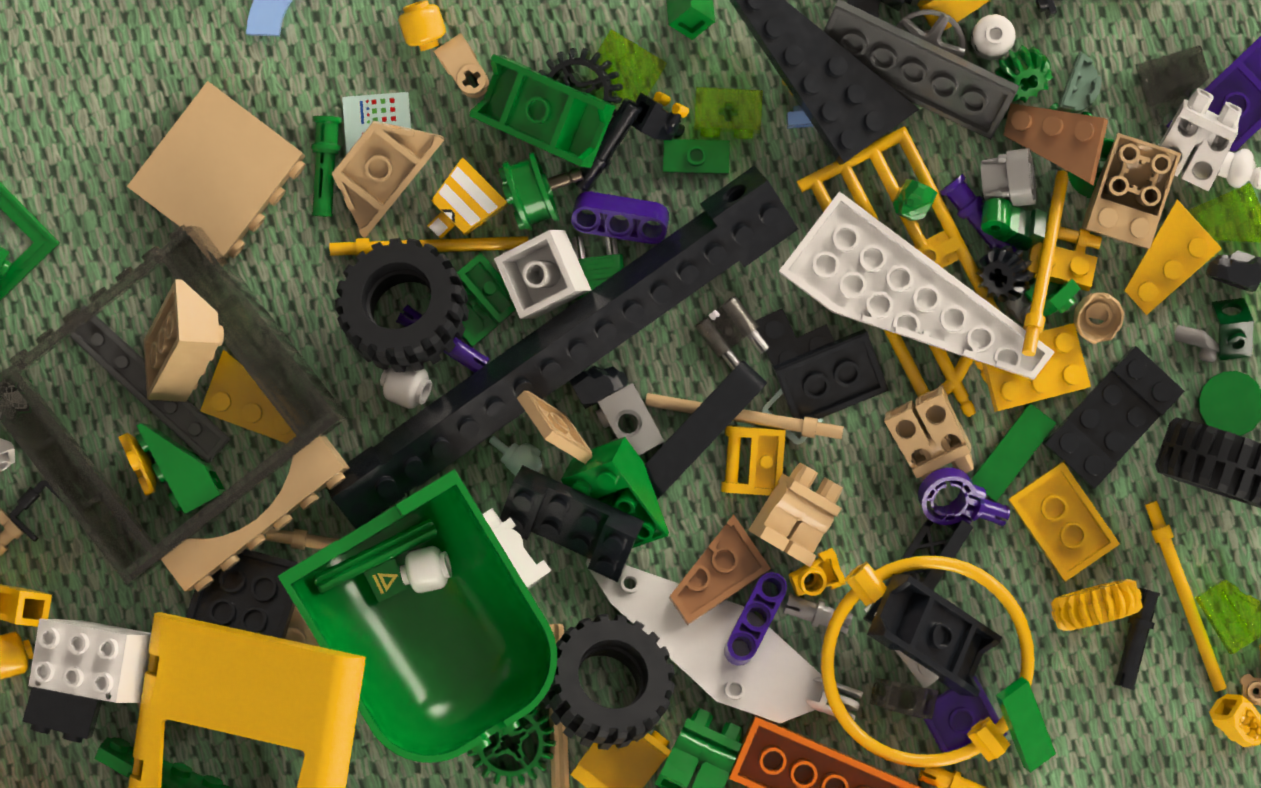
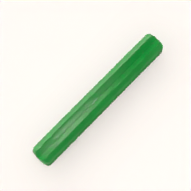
M426 519L314 575L313 582L320 593H324L436 537L438 533L437 528L431 519Z

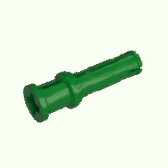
M313 116L312 119L316 125L315 143L311 144L312 153H316L313 211L311 216L333 217L334 178L332 172L335 169V156L341 151V146L338 145L339 124L342 123L343 119L341 117Z

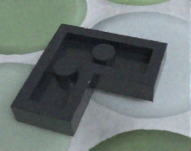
M783 308L753 321L757 327L756 330L769 346L766 354L772 366L834 341L827 324L796 338Z

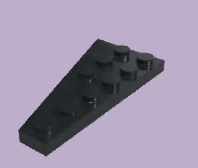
M730 0L839 165L850 160L919 110L786 0Z

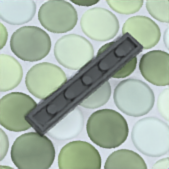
M84 305L63 327L62 330L205 462L209 464L229 443L231 438L200 412L189 400L186 402L147 400L145 360L87 306Z

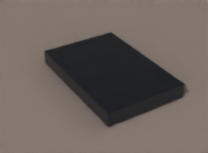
M865 329L772 366L792 418L804 420L806 416L820 419L889 391L868 332Z

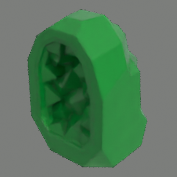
M905 179L893 202L896 214L910 221L925 218L937 192L920 182Z

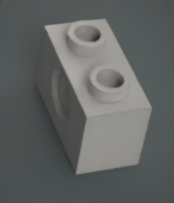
M633 383L598 401L600 409L595 412L604 429L611 426L617 437L611 440V442L626 437L639 456L665 442ZM630 414L636 417L638 427L634 432L624 433L620 430L618 422L623 415Z

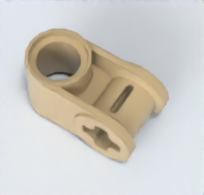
M461 33L434 50L447 73L453 77L458 87L467 97L479 98L486 93L489 86L488 77ZM469 75L478 78L477 82L479 85L476 88L467 85L469 83L467 79Z

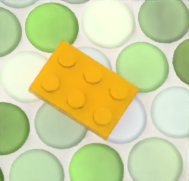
M1074 323L1044 330L1042 333H1039L1038 340L1055 353L1034 380L982 363L994 412L1091 387Z
M1060 462L1007 499L1064 582L1120 545L1064 462Z

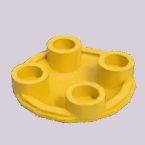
M128 432L119 436L118 438L127 459L138 477L145 496L156 492V476L150 456L147 452H144L138 440Z

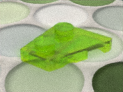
M612 29L597 51L602 54L599 65H602L607 60L613 63L611 68L607 70L608 74L615 71L619 72L620 76L612 80V84L623 85V90L615 91L618 97L623 98V100L628 98L636 102L640 92L648 96L667 66L665 61Z
M1251 183L1188 210L1215 241L1261 243V205Z
M1226 579L1219 581L1194 597L1229 654H1235L1261 637L1260 601L1251 595H1245L1237 586Z

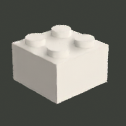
M548 230L494 258L520 319L538 318L591 291L565 230Z

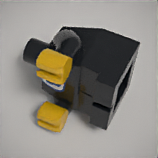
M640 92L635 103L643 110L632 124V127L654 139L672 141L674 136L681 137L683 135L685 127L680 124V119L685 118L689 114V108L680 103H674L672 111L668 112L663 109V106L665 107L670 103V96L662 92H656L652 99Z

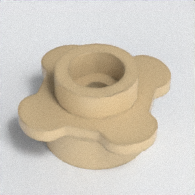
M1250 674L1243 675L1240 679L1242 685L1241 695L1253 705L1261 707V678L1253 677ZM1255 688L1259 689L1258 694L1253 693Z

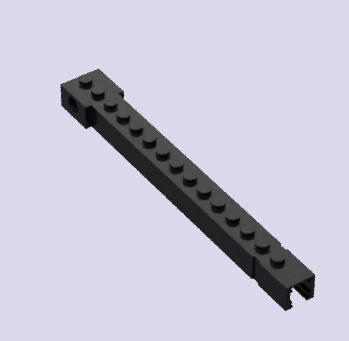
M753 166L700 203L704 210L700 215L383 437V441L376 446H370L347 463L350 468L343 473L346 478L331 490L326 486L331 499L354 528L358 529L405 497V493L425 483L524 413L525 410L517 399L524 390H528L539 398L544 399L738 261L743 267H746L796 232L798 227L769 181Z

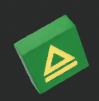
M395 558L364 572L378 603L409 588L408 585L403 583Z

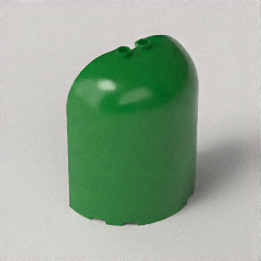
M455 469L338 541L336 540L278 575V578L320 647L366 657L358 710L375 737L387 749L405 759L422 763H435L456 758L469 750H472L474 754L478 753L492 744L489 737L496 732L501 731L503 736L521 726L518 720L539 705L554 680L557 667V646L552 629ZM426 519H431L435 524L438 532L436 537L394 557L399 569L401 565H405V557L408 552L429 546H436L441 552L446 551L452 567V577L448 578L446 586L442 589L417 593L408 584V589L379 603L364 573L324 593H320L313 582L314 575Z

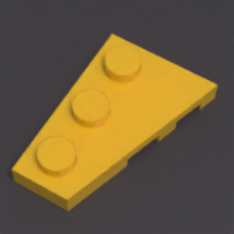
M223 349L200 412L294 446L306 415Z

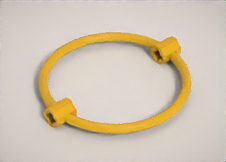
M928 555L915 556L897 560L876 570H873L867 561L858 565L844 578L851 587V590L835 609L828 623L821 650V677L824 692L829 706L840 725L863 748L878 757L900 765L922 768L942 767L962 762L980 753L988 762L999 758L1011 745L1004 737V734L1009 730L1004 716L996 724L993 723L990 717L980 720L967 733L972 743L953 751L939 754L907 753L888 747L875 740L853 720L841 700L835 679L834 656L841 627L859 599L866 607L875 603L884 595L887 589L883 581L892 577L893 574L920 569H940L952 571L975 580L987 588L1002 603L1015 625L1021 648L1020 677L1022 676L1029 681L1031 686L1035 662L1034 645L1027 619L1013 595L1003 584L986 571L955 558Z

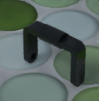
M47 480L39 482L34 489L30 487L17 500L18 505L10 513V519L34 542L39 538L34 535L18 516L40 497L39 494L43 489L47 487L66 506L69 507L72 504L68 498Z

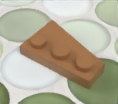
M1011 103L1003 135L1025 148H1030V151L1094 186L1108 120L1102 117Z
M734 514L669 597L687 626L771 570Z

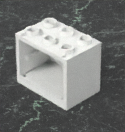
M39 619L28 686L114 703H141L145 672L148 671L150 657L148 649L151 633L83 620Z

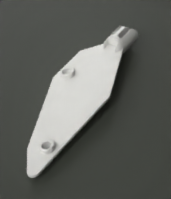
M589 558L586 561L587 568L591 560ZM627 565L618 582L589 569L610 604L623 616H626L632 624L636 620L644 624L645 626L642 630L648 635L653 631L660 638L657 641L659 648L666 646L670 654L669 658L716 702L778 724L814 710L834 716L830 706L826 704L828 700L824 692L821 674L770 627L755 655L748 663L737 666L727 661L724 655V647L744 606L725 600L687 626L669 599L679 583ZM628 578L633 579L636 587L633 589L626 588L624 580ZM753 612L747 614V620L752 626L759 627L763 625L764 622ZM735 641L732 643V649L735 654L739 656L748 655L749 648L745 642ZM836 682L839 693L857 699L862 698L864 692ZM840 695L847 710L858 711L859 702ZM849 712V714L855 721L856 716Z

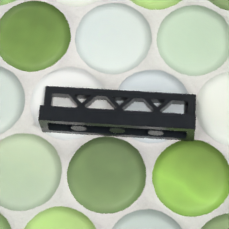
M927 518L901 559L910 558L916 550L928 548L929 556L954 558L973 529V526L964 520L946 525L951 528V531L945 540L933 542L930 532L933 522ZM926 537L927 543L919 545L923 538ZM941 545L935 554L934 546ZM920 569L900 574L911 575L917 579L916 574L923 573L919 581L934 590L946 570ZM891 577L886 581V586H888ZM883 596L875 603H872L863 617L870 624H872Z

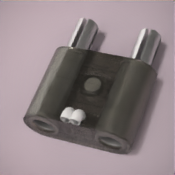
M736 295L694 326L718 358L722 356L732 370L737 367L740 360L731 348L744 338L748 337L760 354L769 348L768 344L756 330L759 328L758 324Z

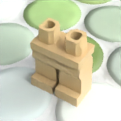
M943 385L917 397L915 404L911 400L885 413L884 422L912 468L916 479L922 477L924 480L929 474L949 463H952L954 468L960 469L965 473L974 469L971 443L957 419Z
M799 463L792 471L790 477L784 474L781 475L778 480L779 484L772 491L748 531L811 567L817 556L813 553L823 535L831 527L834 516L837 517L842 509L836 505V502L843 487L824 477L816 492L810 490L809 488L818 472Z

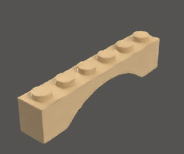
M319 436L293 456L289 474L280 493L256 520L224 536L186 539L165 555L161 561L184 591L196 589L197 592H200L214 581L211 576L221 568L225 572L240 561L237 555L246 548L252 551L267 540L264 534L274 527L278 531L293 520L290 515L299 507L305 510L318 501V492L326 486L331 490L346 478L343 473L350 467L326 436Z

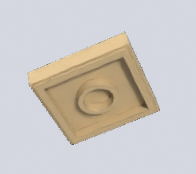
M524 390L517 397L546 441L584 464L593 457L592 451L565 413L528 390Z

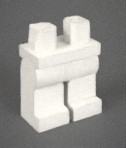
M1197 88L1189 100H1183L1158 146L1181 153L1175 176L1178 177L1182 170L1183 180L1209 192L1232 143L1238 135V123L1242 109L1230 102H1225L1219 115L1208 110L1214 96L1201 88ZM1194 146H1195V149H1194L1192 155L1190 156V158H1188L1189 155H1190V153H1191V151H1192V149H1193Z
M493 508L483 514L528 590L551 572V569L544 560L537 565L523 547L521 535L513 530L516 525L511 518L502 522Z

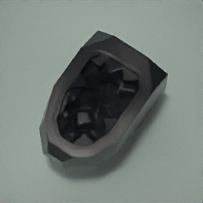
M1239 250L1231 255H1217L1212 262L1208 263L1206 275L1224 284L1245 291L1255 292L1261 282V258Z
M594 366L578 374L569 382L583 407L587 409L598 403V401L628 385V378L624 372H620L613 366L606 369Z

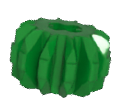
M1021 45L1017 52L1009 50L1007 58H998L1000 67L994 70L995 74L1019 85L1012 102L1020 99L1026 103L1030 96L1038 99V92L1040 90H1048L1047 81L1053 78L1052 71L1050 70L1051 66L1046 55H1043L1039 49H1036L1034 46L1027 49Z

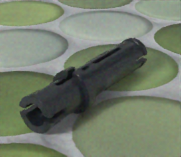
M624 98L618 111L609 122L592 167L580 168L583 180L575 182L577 187L586 192L591 191L604 168L608 169L611 164L610 159L643 110L637 103Z
M1139 588L1143 607L1139 612L1128 617L1127 622L1130 623L1116 680L1114 681V685L1135 690L1149 631L1154 629L1155 623L1152 622L1158 597L1160 596L1158 592Z

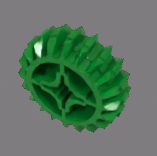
M539 705L524 716L530 723L508 733L513 737L526 732L520 736V741L516 743L519 745L517 751L511 746L496 751L502 746V742L506 740L502 737L501 731L497 732L499 735L498 743L487 752H485V749L476 754L472 750L467 751L468 756L479 755L480 759L472 764L474 769L479 768L482 764L487 767L481 774L483 778L488 777L492 771L496 773L493 784L498 785L501 776H506V786L511 787L513 777L517 776L518 782L522 786L526 783L525 773H528L532 780L538 778L536 771L533 769L535 766L542 771H546L547 765L541 761V758L553 759L554 755L550 751L545 750V746L553 747L556 745V741L546 739L545 735L552 734L555 730L554 727L543 728L542 724L549 720L547 714L539 719L535 716L540 710ZM536 731L539 746L535 757L530 761L523 749V741ZM509 754L519 762L521 767L514 769L498 766L492 760L500 755Z

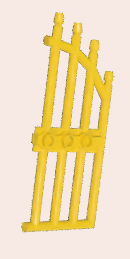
M906 126L877 139L844 164L839 165L836 160L796 181L801 193L809 189L812 190L824 212L832 200L823 182L841 174L855 203L879 220L852 167L870 158L893 203L900 187L882 152L900 144L918 181L937 192L932 208L943 228V231L926 239L917 220L910 221L900 216L914 247L942 268L959 260L975 292L999 310L994 298L987 297L989 289L987 287H978L983 278L975 274L978 267ZM884 330L917 397L929 392L902 336ZM928 345L946 379L940 386L943 385L947 395L951 392L954 394L966 417L976 414L975 407L972 401L969 400V395L962 381L974 361L977 369L981 371L982 379L987 384L982 362L961 356L954 367L946 350Z

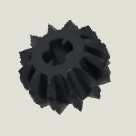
M1006 245L1002 248L994 247L989 250L988 254L981 257L979 262L982 267L977 269L975 274L983 278L978 287H987L989 289L987 297L992 298L997 295L999 303L1006 302L1009 299L1016 301L1021 298L1022 293L1030 290L1031 284L1029 281L1033 279L1035 273L1027 270L1032 261H1024L1022 259L1024 250L1014 252L1012 245Z

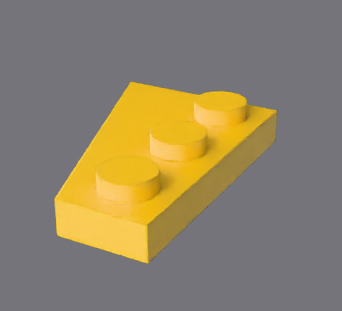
M1176 199L1165 221L1155 235L1151 248L1147 250L1124 291L1148 315L1222 248L1181 202Z

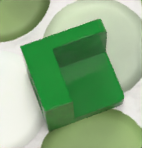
M666 0L668 25L691 40H694L715 23L713 0Z

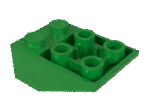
M144 423L136 425L140 432L136 435V438L144 452L149 451L155 459L156 463L152 464L153 470L161 482L166 481L172 491L168 494V497L177 512L181 510L184 514H195L228 496L212 465L152 425Z
M626 437L591 449L593 457L586 464L574 457L572 458L561 478L563 484L644 521L632 548L668 536L669 531L644 462Z

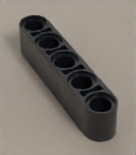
M744 360L737 365L646 462L645 467L657 500L767 384Z

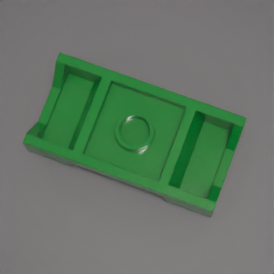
M493 54L490 60L493 70L492 79L484 99L471 109L469 116L580 167L591 168L616 106L531 70L532 68L505 56Z

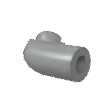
M1182 325L1177 326L1175 341L1201 348L1198 356L1202 361L1210 363L1216 361L1217 353L1220 352L1219 344L1206 331Z

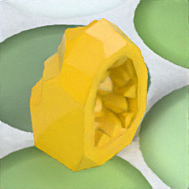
M1226 694L1217 699L1209 711L1214 725L1221 729L1231 741L1237 742L1242 747L1260 745L1261 715L1253 704L1244 696Z

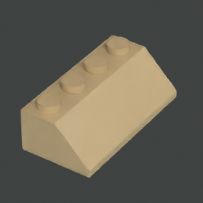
M175 279L144 338L147 400L186 402L192 391L197 389L200 377L205 375L209 361H213L217 347L223 343L224 329L218 323V312L183 280Z

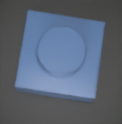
M800 105L793 106V112H787V129L814 127Z

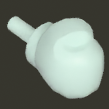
M495 436L489 440V443L504 454L501 462L515 476L522 465L534 471H540L542 467V461L539 457L541 451L534 445L525 443L519 446L517 443H513L508 447Z

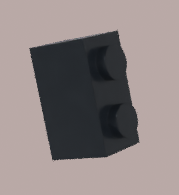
M32 687L22 722L30 723V729L33 731L50 734L51 730L63 733V739L82 743L83 738L89 739L93 736L102 700Z

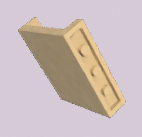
M207 81L127 187L226 261L229 256L233 259L236 258L246 244L242 239L249 230L255 232L264 222L266 217L262 213L269 203L275 206L286 192L282 186L289 177L295 180L306 166L302 161L305 155Z

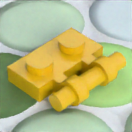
M1060 223L1058 239L1074 243L1075 247L1073 251L1056 246L1049 282L1062 285L1073 279L1081 290L1089 292L1092 287L1098 257L1085 254L1086 247L1099 250L1102 237L1090 234L1089 230L1082 228L1079 231L1065 228ZM1038 242L1031 247L1028 260L1032 262L1027 267V270L1035 273L1034 278L1037 276L1042 242Z

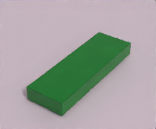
M1029 403L971 478L973 484L983 487L986 490V496L997 502L1057 423Z
M1021 676L995 696L1022 765L1031 773L1053 757L1056 752L1029 681Z

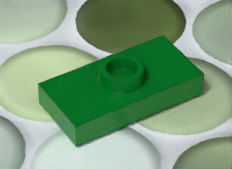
M664 140L663 173L729 174L730 140Z

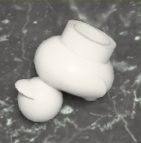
M1241 149L1235 153L1229 151L1217 176L1226 178L1229 185L1233 188H1241L1250 181L1254 188L1261 190V167L1255 168L1256 164L1252 152L1248 149Z

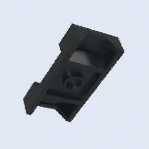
M1134 346L1047 438L1043 445L1074 470L1088 487L1095 489L1115 468L1116 463L1160 416L1164 415L1185 391L1137 346Z
M522 465L512 482L500 516L502 522L511 518L516 525L513 530L517 531L523 539L527 540L531 532L591 559L588 569L616 582L619 581L628 563L627 560L644 524V521L524 465Z
M904 574L892 575L867 635L890 650L901 651L939 676V682L959 695L978 697L980 692L973 677L985 652L998 645L1002 639V636L911 575Z

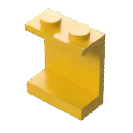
M655 730L651 735L647 733L639 741H631L628 746L619 749L616 747V744L612 745L609 750L598 749V743L594 742L569 775L586 788H643L666 757L669 756L671 750L667 746L670 742Z

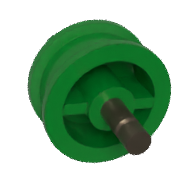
M534 151L529 153V159L510 165L507 161L502 163V168L498 169L503 182L502 188L508 204L513 205L515 210L513 212L520 231L526 229L530 232L533 230L534 224L550 218L554 222L559 221L560 218L554 201L553 190L570 185L572 182L575 183L583 180L579 167L548 178Z

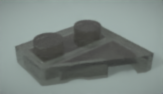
M1201 45L1135 64L1153 126L1159 125L1166 115L1176 106L1182 104L1183 100L1187 99L1195 88H1199L1210 77Z

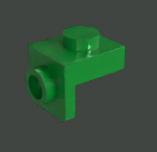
M1073 279L1062 285L1049 282L1043 316L1046 317L1056 311L1062 314L1076 302L1073 296L1081 288ZM1036 280L1031 284L1030 290L1024 293L1030 302H1032Z

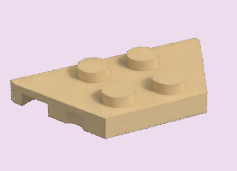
M373 121L333 170L332 176L341 190L344 201L349 211H351L363 238L368 236L445 140L443 136Z

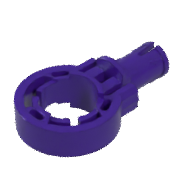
M942 468L932 472L922 481L918 490V500L925 516L936 524L951 525L961 520L971 524L972 520L975 521L981 518L996 523L999 526H1004L1006 521L1002 520L1001 517L1006 520L1010 517L1009 506L985 499L986 490L983 487L974 485L971 478L964 471L957 468ZM945 481H949L952 487L960 488L959 495L949 503L950 505L938 506L934 503L938 491L947 487ZM927 501H929L931 507H932L934 510L930 509V508L927 506Z

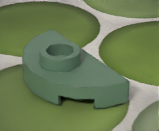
M1079 52L1075 59L1057 111L1082 112L1092 105L1100 93L1101 76L1098 77L1097 70L1092 65V59L1082 52Z

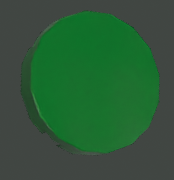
M1238 371L1221 372L1211 377L1201 387L1197 399L1198 413L1205 425L1242 436L1252 431L1261 421V388L1249 375Z

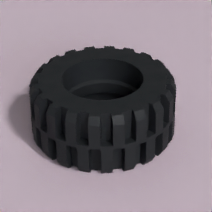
M394 238L389 240V245L383 246L381 242L371 245L373 250L367 254L364 251L360 252L355 257L358 262L354 266L348 264L343 274L346 280L338 282L336 291L341 298L335 300V310L339 314L337 320L341 329L362 358L367 362L373 361L376 367L387 370L390 365L394 372H405L408 366H411L414 371L424 369L423 363L431 361L434 365L442 360L439 355L444 350L450 353L456 345L453 339L455 337L461 338L465 331L462 321L468 320L469 309L466 306L468 297L459 275L450 260L444 254H439L437 248L429 243L422 246L419 240L409 238L407 244H404L400 238ZM416 282L430 289L431 299L429 306L423 316L415 323L404 328L388 329L377 325L374 321L376 304L380 297L391 287L400 283Z
M1176 417L1169 423L1155 463L1158 473L1208 492L1261 508V443L1183 418Z
M608 614L597 615L594 621H591L590 618H585L579 621L575 628L570 627L564 632L561 639L556 643V673L543 702L545 708H552L553 713L550 718L554 724L558 725L561 722L566 727L563 732L570 739L574 734L581 738L580 744L587 747L592 742L598 743V749L609 750L614 744L619 749L628 746L631 741H639L653 729L670 705L669 699L674 694L675 684L671 682V679L675 672L673 664L666 663L670 656L666 646L659 648L657 641L660 638L653 631L648 635L642 630L645 626L637 620L633 625L626 622V616L616 615L614 620H609ZM593 656H608L623 663L635 679L637 695L634 701L629 706L618 709L603 707L592 701L582 689L579 681L578 671L582 662Z

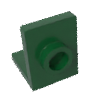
M1245 299L1213 301L1212 309L1219 324V359L1229 360L1251 357L1253 351L1254 320ZM1234 307L1241 312L1237 315H1227L1222 310Z

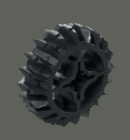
M570 48L569 59H567L563 52H558L557 59L559 64L552 59H548L546 64L551 69V72L546 70H539L538 72L553 80H557L563 72L565 75L563 79L567 86L571 88L575 85L577 87L592 86L585 90L590 95H593L603 87L604 101L611 104L612 102L616 104L623 102V98L614 97V91L623 90V85L612 84V80L618 78L620 74L618 71L611 72L610 74L607 73V70L613 64L610 60L599 65L602 59V54L596 52L592 59L589 60L590 49L583 48L579 58L576 48ZM572 66H586L592 69L599 77L585 82L581 80L578 73L574 72ZM614 109L612 116L616 114V112L618 111L617 109Z

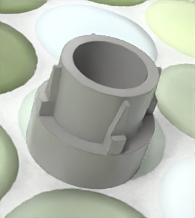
M1030 148L1009 150L1006 154L998 155L997 158L981 161V181L985 200L1003 198L1017 207L1036 204V181Z

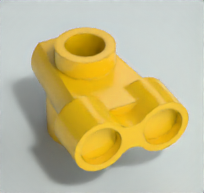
M833 548L818 553V558L814 560L811 567L804 565L788 574L797 596L804 594L816 596L822 593L826 587H830L833 590L846 584ZM811 574V580L804 583L805 578Z

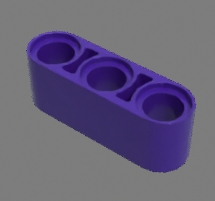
M587 191L580 193L576 197L571 222L574 228L582 233L657 244L667 234L669 212L663 204ZM582 210H590L594 214L587 215ZM621 215L627 219L619 220L616 219L614 216ZM656 221L659 225H650L647 222Z
M774 572L766 573L756 583L724 647V655L731 664L737 666L745 665L752 659L761 644L787 591L786 581L780 574ZM770 582L776 585L778 596H766L762 591V584ZM753 611L760 613L764 620L763 625L759 627L752 626L747 620V614ZM735 641L745 642L749 648L748 655L739 656L735 654L732 649V643Z

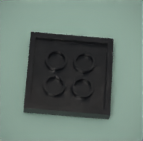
M245 549L237 555L240 558L237 564L225 572L222 568L211 576L214 581L200 592H197L196 589L194 590L186 618L285 639L295 604L278 578V575L297 565L298 562Z

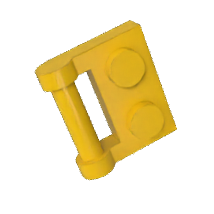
M728 425L725 428V436H728L725 481H721V492L770 496L779 484L778 480L783 474L786 430ZM741 437L751 438L748 483L738 482Z

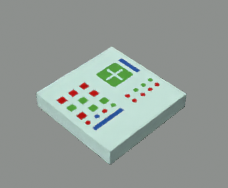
M408 92L342 97L346 154L373 121L411 129Z

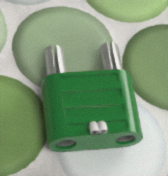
M578 236L581 259H579L576 237L572 238L574 252L591 291L624 268L623 254H618L616 238H612L614 254L611 252L610 238L605 237L607 255L586 258L583 237ZM585 293V294H583V295H581V296L575 298V300H576V301L579 300L580 298H582L583 296H585L587 293Z

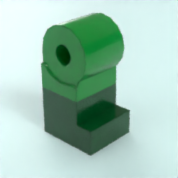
M990 198L983 203L981 229L995 239L1027 251L1045 238L1047 212L1037 208L1030 212L1013 206L1006 199Z

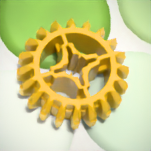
M1122 579L1058 596L1051 602L1053 610L1051 613L1058 629L1071 631L1135 614L1143 607L1141 602L1142 596L1140 589L1137 588L1136 581Z

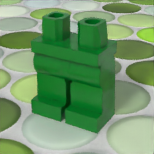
M698 708L691 719L687 718L654 785L660 788H687L697 766L699 770L691 788H724L742 746L739 743L742 728L731 722H726L721 733H718L709 728L714 716L710 712Z

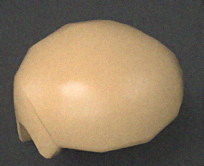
M1096 292L1083 297L1075 306L1073 321L1076 331L1092 344L1110 341L1116 336V333L1123 325L1124 311L1120 302L1108 293ZM1089 318L1103 320L1104 322L1096 324Z

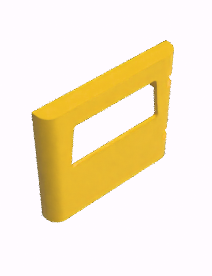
M154 613L148 649L150 654L148 671L145 672L133 749L134 764L132 774L129 776L128 788H161L164 731L167 719L301 750L304 752V760L297 788H346L365 667V656L172 614Z

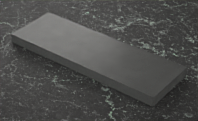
M842 0L837 1L823 30L907 100L990 140L1019 88L1017 84Z

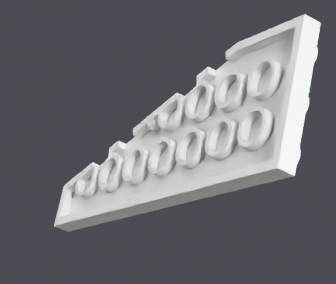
M840 191L779 270L780 274L832 313L1032 380L1036 378L1055 353L1038 340L1035 356L1022 354L1026 330Z

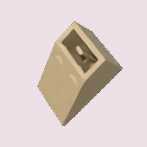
M1117 133L1092 193L1081 228L1140 248L1150 249L1181 153Z

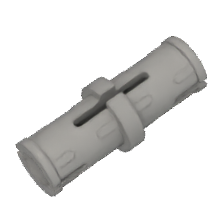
M790 593L783 614H789L810 621L811 625L818 627V625L827 627L835 609L825 606L823 601L819 600L816 603ZM852 613L847 615L840 632L848 633L849 625H851L853 618Z

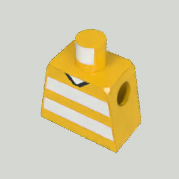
M462 158L432 198L431 202L441 212L427 226L440 239L454 226L466 236L508 206V202Z

